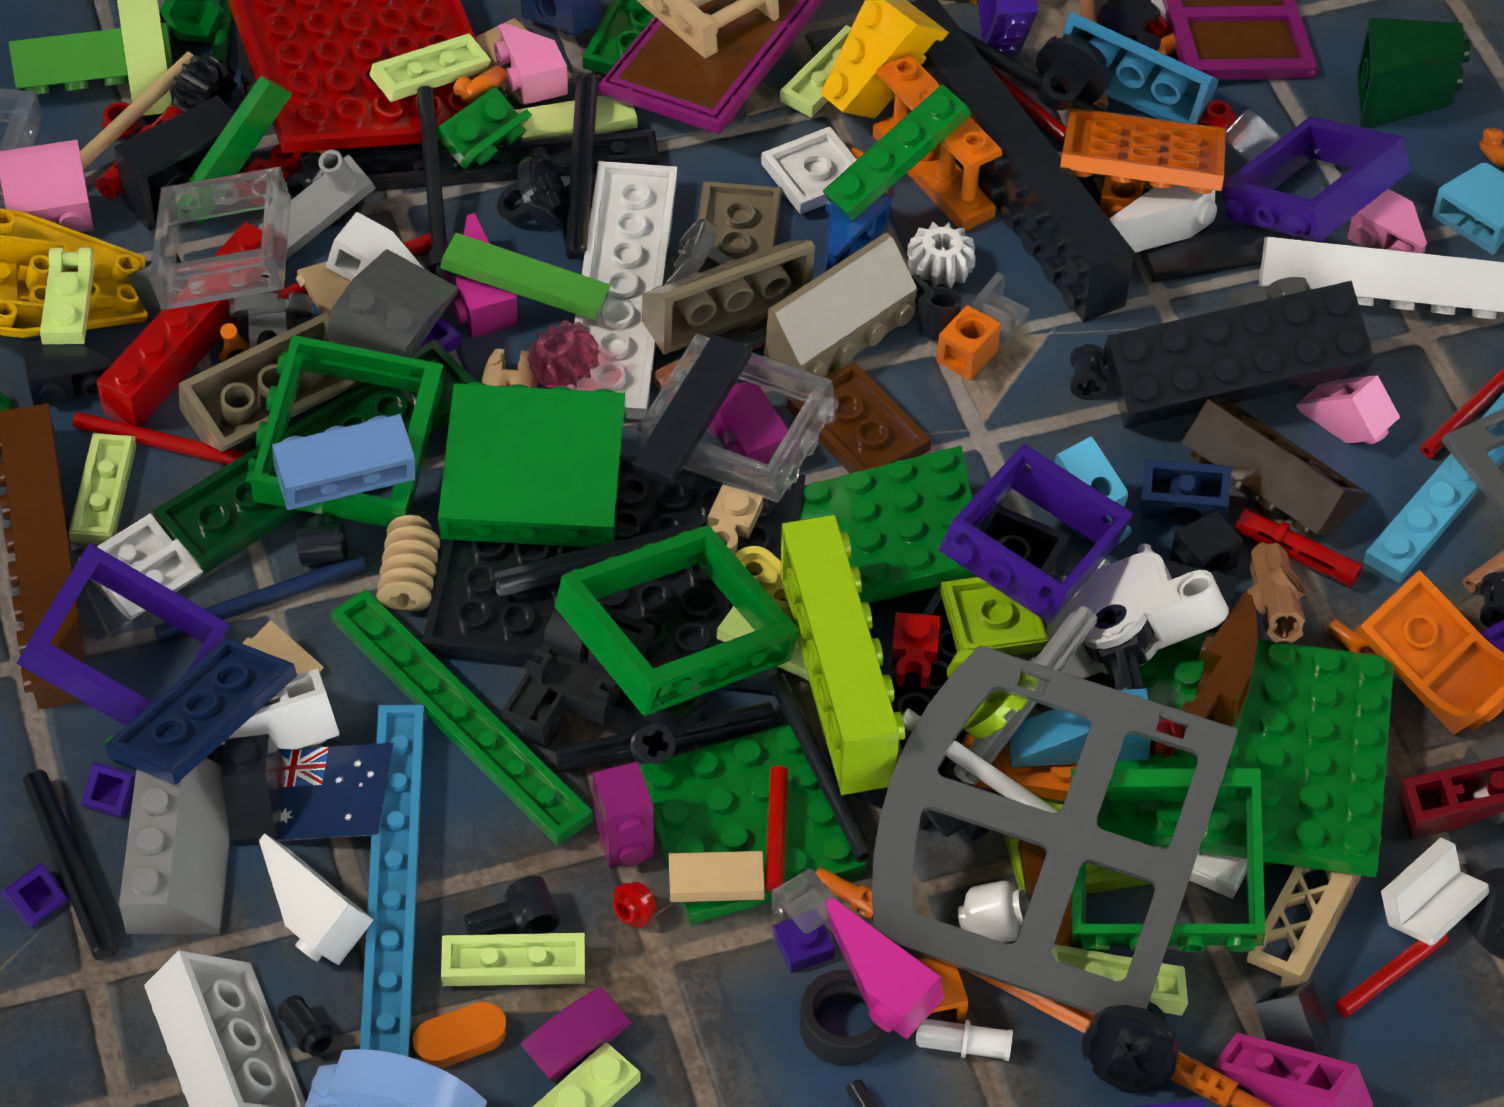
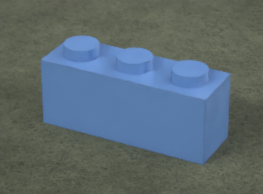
M401 414L390 417L376 416L365 423L348 427L334 426L322 433L305 437L291 436L280 443L272 444L274 468L287 510L415 480V457Z

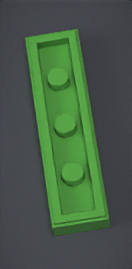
M456 232L442 257L440 267L449 272L595 321L601 312L610 289V284Z

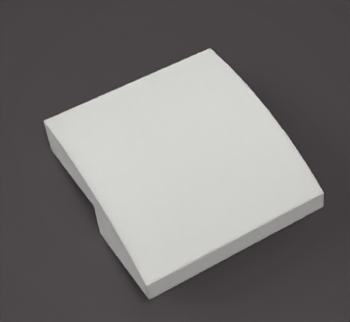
M151 513L97 546L174 592L203 575V570L201 571L178 539L172 541ZM89 578L97 589L128 619L132 620L146 611Z

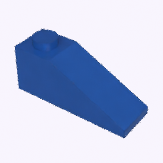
M883 193L853 221H850L829 200L827 201L826 212L829 213L826 230L825 272L878 238L885 231L889 220L892 195Z

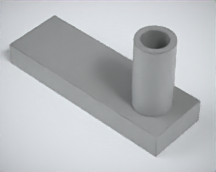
M336 150L325 151L319 158V167L324 174L258 226V228L279 237L282 263L376 189L371 180L349 154L343 158Z

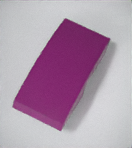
M600 986L564 1008L520 1044L547 1078L555 1083L590 1051L594 1053L605 1042L609 1044L632 1022L604 988Z

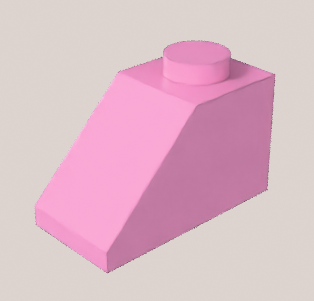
M1378 375L1319 384L1296 404L1299 412L1345 443H1376L1388 435L1387 429L1400 418Z

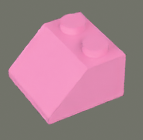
M78 140L0 151V179L6 209L23 211L78 232L94 230Z

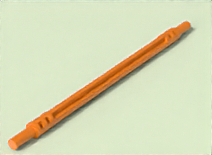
M822 867L816 871L813 877L815 879L813 881L814 885L850 903L851 910L874 921L872 889L864 884L858 887ZM972 973L1082 1033L1085 1032L1088 1023L1094 1016L1093 1013ZM1179 1052L1176 1070L1170 1078L1174 1082L1221 1107H1228L1229 1105L1231 1107H1273L1239 1089L1238 1082Z

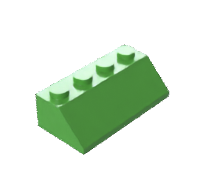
M161 23L167 69H169L173 65L169 29L167 23ZM121 28L9 41L16 89H25L26 96L50 93L49 85L64 84L65 91L89 88L88 81L104 79V86L128 84V71Z

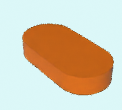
M477 1002L427 1020L417 1027L413 1035L415 1057L417 1060L442 1069L494 1050L502 1044L506 1037L505 1015L495 1004Z

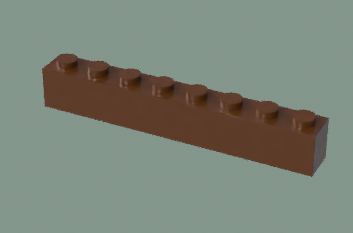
M49 403L0 411V454L3 455V461H0V488L7 487V494L0 495V504L4 521L11 520L12 526L4 528V536L8 554L15 553L16 561L8 562V569L12 588L19 587L20 595L12 596L16 622H24V630L16 631L20 656L74 569L55 430ZM77 598L50 644L87 665ZM21 666L25 693L34 692L38 709L82 702Z

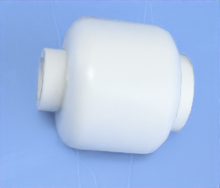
M1008 881L993 882L970 888L966 893L964 905L958 908V919L961 929L1002 943L1016 941L1029 906L1026 893L1022 889L1017 890L1014 884Z

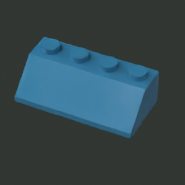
M1073 12L1069 14L1062 38L1066 34L1075 35L1089 41L1101 51L1105 57L1103 63L1108 70L1110 67L1111 71L1110 85L1105 91L1107 96L1157 119L1197 125L1200 123L1199 118L1209 102L1212 101L1219 79Z

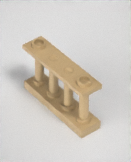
M637 0L705 59L718 52L716 38L718 29L756 8L772 21L779 18L778 0H738L712 15L705 14L699 9V7L712 0Z

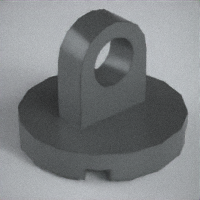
M702 218L689 227L679 241L678 246L683 248V250H678L680 255L678 258L672 255L666 263L663 286L733 260L713 247L718 232L717 225Z
M273 292L239 294L237 297L229 300V316L236 319L249 320V345L251 349L265 342L267 336L275 332L277 335H280L294 328V319L311 316L313 313L312 298L306 294L295 292L288 294L289 300L287 298H278V293Z

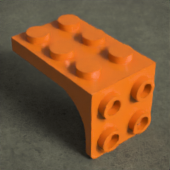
M1420 570L1410 577L1355 629L1356 633L1378 656L1384 657L1394 665L1393 672L1453 735L1466 727L1472 732L1475 731L1486 720L1488 722L1491 721L1504 709V653L1488 642Z

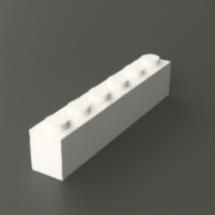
M1264 237L1259 278L1260 286H1269L1271 283L1287 277H1303L1307 280L1311 289L1352 280L1359 305L1373 306L1374 298L1390 300L1389 308L1414 310L1416 302L1431 304L1430 312L1455 315L1456 307L1471 308V317L1496 319L1497 311L1504 312V262Z

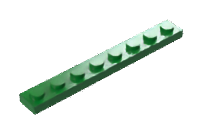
M366 589L331 611L332 623L415 705H424L425 715L553 843L560 846L593 822V811Z

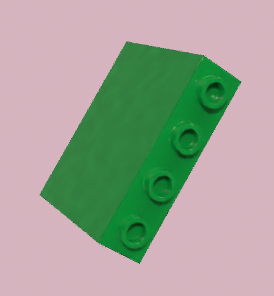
M481 382L454 383L438 512L441 539L573 547H594L614 542L616 537L615 516L624 421H626L625 393L614 392L609 389H598L595 391L572 390L562 386L547 389L530 388L522 384L492 386Z

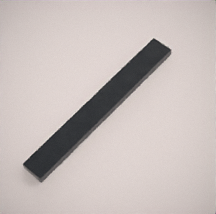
M655 131L595 135L592 174H597L598 161L659 165ZM573 137L518 141L511 145H508L506 142L501 143L496 147L499 152L488 162L480 166L476 161L465 170L446 147L438 148L442 186L518 180V168L522 159L538 152H544L553 157L562 167L565 174L563 176H570ZM422 149L350 155L376 187L373 191L426 187Z

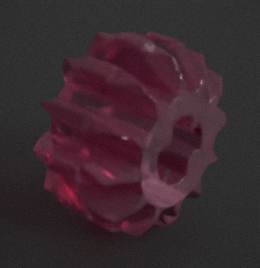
M565 319L556 327L550 323L549 330L545 333H536L537 341L528 345L530 352L527 358L529 368L547 389L559 386L567 387L569 384L577 388L578 381L582 378H591L590 370L600 365L598 361V354L600 353L598 343L581 322L571 324Z

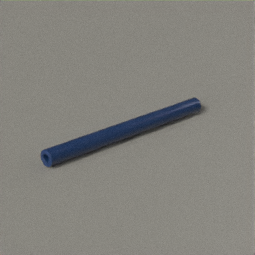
M360 554L203 609L225 620L367 571L366 563ZM167 622L153 626L158 642L185 634Z

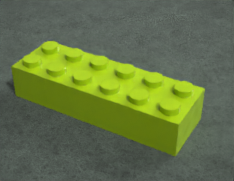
M835 515L782 523L781 582L792 621L800 630L797 639L841 795L889 787L892 774L902 754L899 740L905 739V726L901 712L893 713L890 703L894 702V690L890 675H882L880 665H883L880 641L878 638L871 639L869 629H872V616L868 602L861 603L858 593L862 592L861 578L858 567H850L848 558H851L848 533L846 531L840 532Z

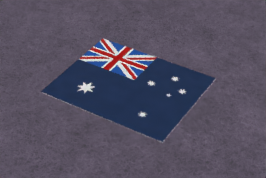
M394 743L279 750L286 763L278 841L379 835Z

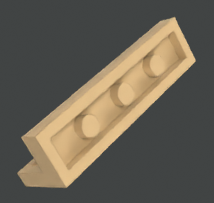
M1295 866L1265 921L1264 946H1255V949L1248 953L1247 962L1282 976L1281 987L1308 981L1362 876L1324 870L1329 879L1328 885L1309 890L1303 876L1307 872L1318 869ZM1297 887L1300 891L1299 893H1295ZM1320 899L1316 906L1314 900ZM1305 903L1311 915L1310 919L1290 925L1284 913L1285 909ZM1278 923H1280L1281 928L1275 929ZM1301 934L1299 940H1297L1296 935ZM1287 938L1292 949L1287 962L1263 952L1267 943Z

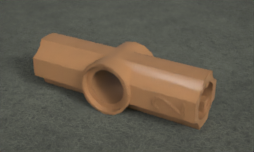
M1261 542L1250 551L1252 559L1249 567L1254 585L1247 589V593L1252 595L1255 608L1262 615L1266 634L1276 643L1280 641L1293 643L1304 634L1302 627L1305 617L1300 599L1306 595V589L1299 577L1291 569L1287 551L1278 542L1274 544Z

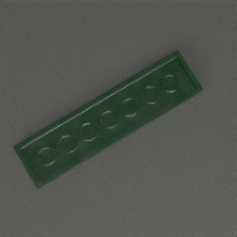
M435 339L419 348L412 357L414 359L443 364V389L431 433L449 422L454 383L467 384L476 382ZM363 382L287 428L284 439L291 436L305 437L322 433L334 426L348 427L365 423L376 416L390 417L401 414L406 432L408 433L418 393ZM260 447L254 448L153 510L155 520L173 541L175 539L180 541L201 571L203 570L202 574L304 512L296 509L287 510L286 507L253 501L251 484L245 481L248 474L249 459H257Z

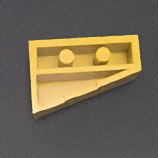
M865 0L820 94L842 112L875 119L895 96V93L877 75V68L909 53L922 65L927 59L924 55L936 40L942 41L949 32L907 0Z

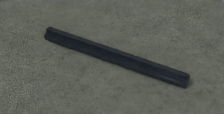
M582 72L576 77L566 233V256L570 260H584L588 246L598 85L597 76L594 73L585 74Z

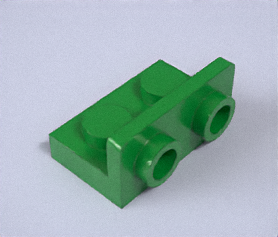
M495 86L437 128V137L464 170L476 161L482 166L499 152L496 148L499 144L505 141L508 145H511L526 133L527 130L524 124L532 114L528 109L518 114Z

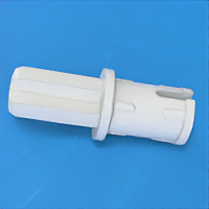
M925 1019L917 1028L916 1045L924 1048L961 1053V1058H966V1054L1009 1061L1013 1030L970 1025V1020H965V1024Z

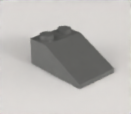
M386 249L352 279L333 305L325 337L342 345L412 358L458 293L459 287Z

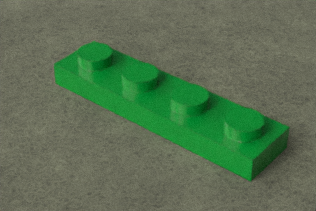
M941 84L823 189L824 195L850 221H853L972 114L968 106Z

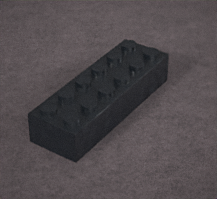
M1352 280L1108 335L1103 350L1124 429L1199 412L1208 399L1235 404L1366 374L1374 360Z

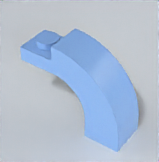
M352 1049L342 1050L337 1064L318 1067L304 1107H486L487 1101L457 1077L426 1062L385 1051Z

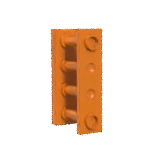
M910 53L877 68V75L895 93L894 115L873 125L872 136L877 141L907 116L910 110L912 111L940 86ZM968 117L940 143V146L937 145L912 167L907 174L958 228H964L967 231L995 217L996 206L978 188L979 171L981 165L1002 156V149L971 117ZM955 158L964 166L963 171L955 163Z

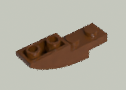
M1245 592L1234 607L1228 606L1229 614L1218 625L1216 635L1209 634L1206 637L1199 654V659L1204 661L1202 677L1196 691L1197 696L1193 702L1187 700L1181 708V711L1230 727H1234L1246 702L1257 649L1258 625L1256 609L1252 595ZM1180 724L1183 739L1187 726Z

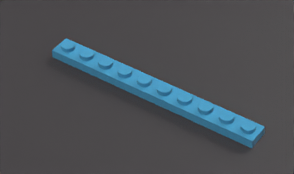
M378 705L376 744L394 743L379 835H371L367 915L373 919V922L366 929L360 1049L385 1051L410 1057L425 712L424 705Z

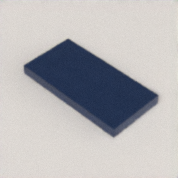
M226 638L105 744L108 757L176 785L297 676L294 663Z

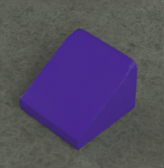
M93 761L80 806L125 818L132 805L136 773Z
M42 862L0 892L2 899L31 928L69 900V897Z

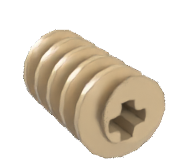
M404 515L391 520L387 526V537L384 543L385 551L382 554V566L380 567V579L377 583L378 592L376 594L377 600L387 608L414 612L422 611L431 604V592L434 588L433 578L436 575L435 564L438 562L437 551L441 543L440 538L432 531V526L426 519L418 515Z

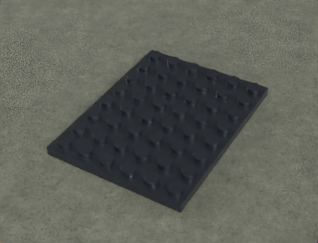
M621 455L615 516V541L695 521L699 522L701 527L708 525V515L724 484L763 496V508L749 539L738 536L737 552L745 547L759 546L769 550L781 561L782 523L800 521L806 475L687 462L673 486L634 473L632 463L637 456ZM445 539L422 644L432 654L526 664L528 660L533 661V652L536 648H542L546 626L553 611L556 609L555 603L560 582L505 596H498L493 585L492 574L497 570L590 547ZM698 564L597 599L600 605L654 626V638L643 655L653 668L724 643V641L717 639V628L733 607L732 603ZM755 572L751 573L753 576L759 575ZM773 667L728 684L725 687L773 692L768 680L772 675L778 673L779 667Z

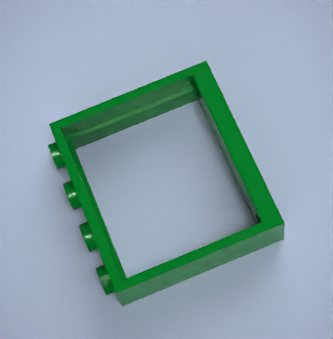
M292 335L288 352H283L282 356L279 355L277 375H281L278 386L271 385L266 404V410L270 411L268 421H261L258 427L256 446L260 447L257 459L250 458L248 462V474L245 482L251 484L253 501L286 507L278 478L273 476L275 468L272 444L280 443L284 440L304 370L417 392L418 395L407 433L415 457V480L395 484L390 499L358 493L295 509L387 527L390 521L396 517L410 515L443 389V364Z
M709 525L692 531H684L666 540L646 544L640 549L619 556H611L605 561L582 569H574L562 575L555 603L557 611L643 716L789 662L800 631ZM698 564L755 631L653 668L597 599Z
M1196 768L1114 769L1103 801H1185ZM1226 768L1216 797V801H1245L1249 924H1175L1168 946H1178V950L1182 952H1202L1207 949V946H1226V950L1231 952H1250L1255 949V946H1264L1265 907L1261 768ZM1071 769V782L1076 769ZM1086 864L1082 865L1072 891V945L1082 946V949L1097 952L1108 951L1111 949L1110 946H1130V950L1135 951L1144 924H1087Z

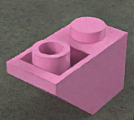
M506 23L498 25L499 42L494 43L495 56L499 65L505 64L509 88L511 91L517 90L523 105L567 95V65L555 40Z
M1387 189L1352 217L1347 239L1361 247L1422 254L1425 253L1427 245L1413 202L1390 189Z

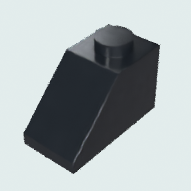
M270 734L228 738L225 740L221 781L230 836L234 846L259 843L264 834H267L276 841L279 840L286 763Z

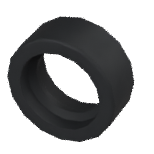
M833 970L818 976L806 988L800 1005V1035L807 1048L819 1059L835 1065H857L872 1059L884 1047L889 1032L882 1030L874 1021L868 1031L854 1037H840L828 1033L817 1022L819 1008L824 1003L836 998H850L867 1006L851 970Z

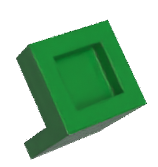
M165 0L160 10L161 15L178 40L211 44L224 17V11L217 0Z

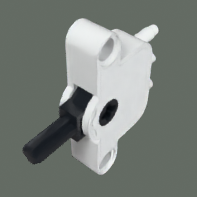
M1145 543L1138 546V554L1112 564L1108 560H1103L1097 567V570L1091 574L1050 624L1046 622V632L1050 641L1075 607L1086 606L1097 616V623L1060 672L1082 679L1102 672L1109 674L1110 677L1114 675L1117 690L1144 689L1140 666L1147 663L1158 649L1220 625L1227 618L1229 608L1214 577L1206 570H1196L1172 579L1161 556L1151 550V546ZM1060 576L1057 581L1062 583L1067 576ZM1041 651L1011 656L1034 662Z

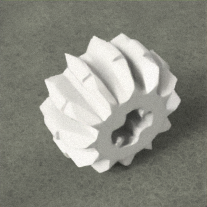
M932 221L929 229L918 228L915 237L911 238L908 244L907 255L909 256L908 266L910 273L920 275L922 279L930 281L933 288H936L938 284H944L948 288H952L955 282L965 283L968 273H972V269L975 267L976 256L974 255L975 245L973 238L966 236L964 228L952 229L950 222L945 227H939Z

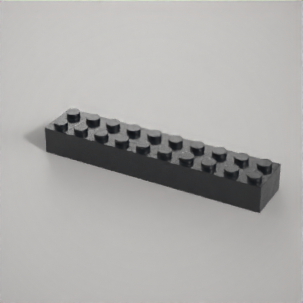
M916 0L910 2L949 32L942 41L936 40L924 55L927 59L921 66L939 85L943 84L968 106L972 114L970 117L1002 149V156L980 166L978 184L981 186L983 193L1002 214L1005 225L1015 231L1021 239L1026 253L1034 256L1042 267L1045 278L1055 284L1062 293L1066 306L1071 310L1074 309L1083 323L1125 307L1134 250L1070 168L1060 167L1061 157L941 3L938 0Z

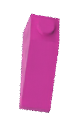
M475 213L467 215L464 235L489 243ZM457 274L456 286L459 289L457 299L452 301V308L458 324L465 323L471 338L518 325L517 297L515 293Z
M830 897L825 903L829 924L870 1011L869 1016L882 1030L889 1033L894 1030L907 1040L944 1000L941 976L837 900Z
M1236 1032L1212 1065L1213 1070L1238 1082L1239 1088L1273 1107L1373 1106L1356 1064Z

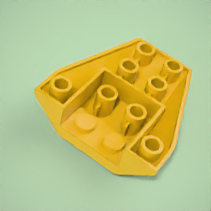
M0 208V335L19 338L40 336L49 271L50 248H64L65 252H78L80 247L93 248L94 274L86 330L146 322L148 313L128 280V277L145 268V256L23 211ZM65 268V272H78V268Z

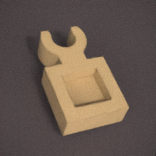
M724 484L719 491L708 515V525L727 544V547L734 555L738 549V536L749 539L763 508V496Z

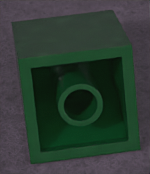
M1369 18L1357 70L1360 127L1369 129L1451 106L1455 91H1461L1463 68H1461L1462 63H1468L1470 57V39H1464L1463 23Z

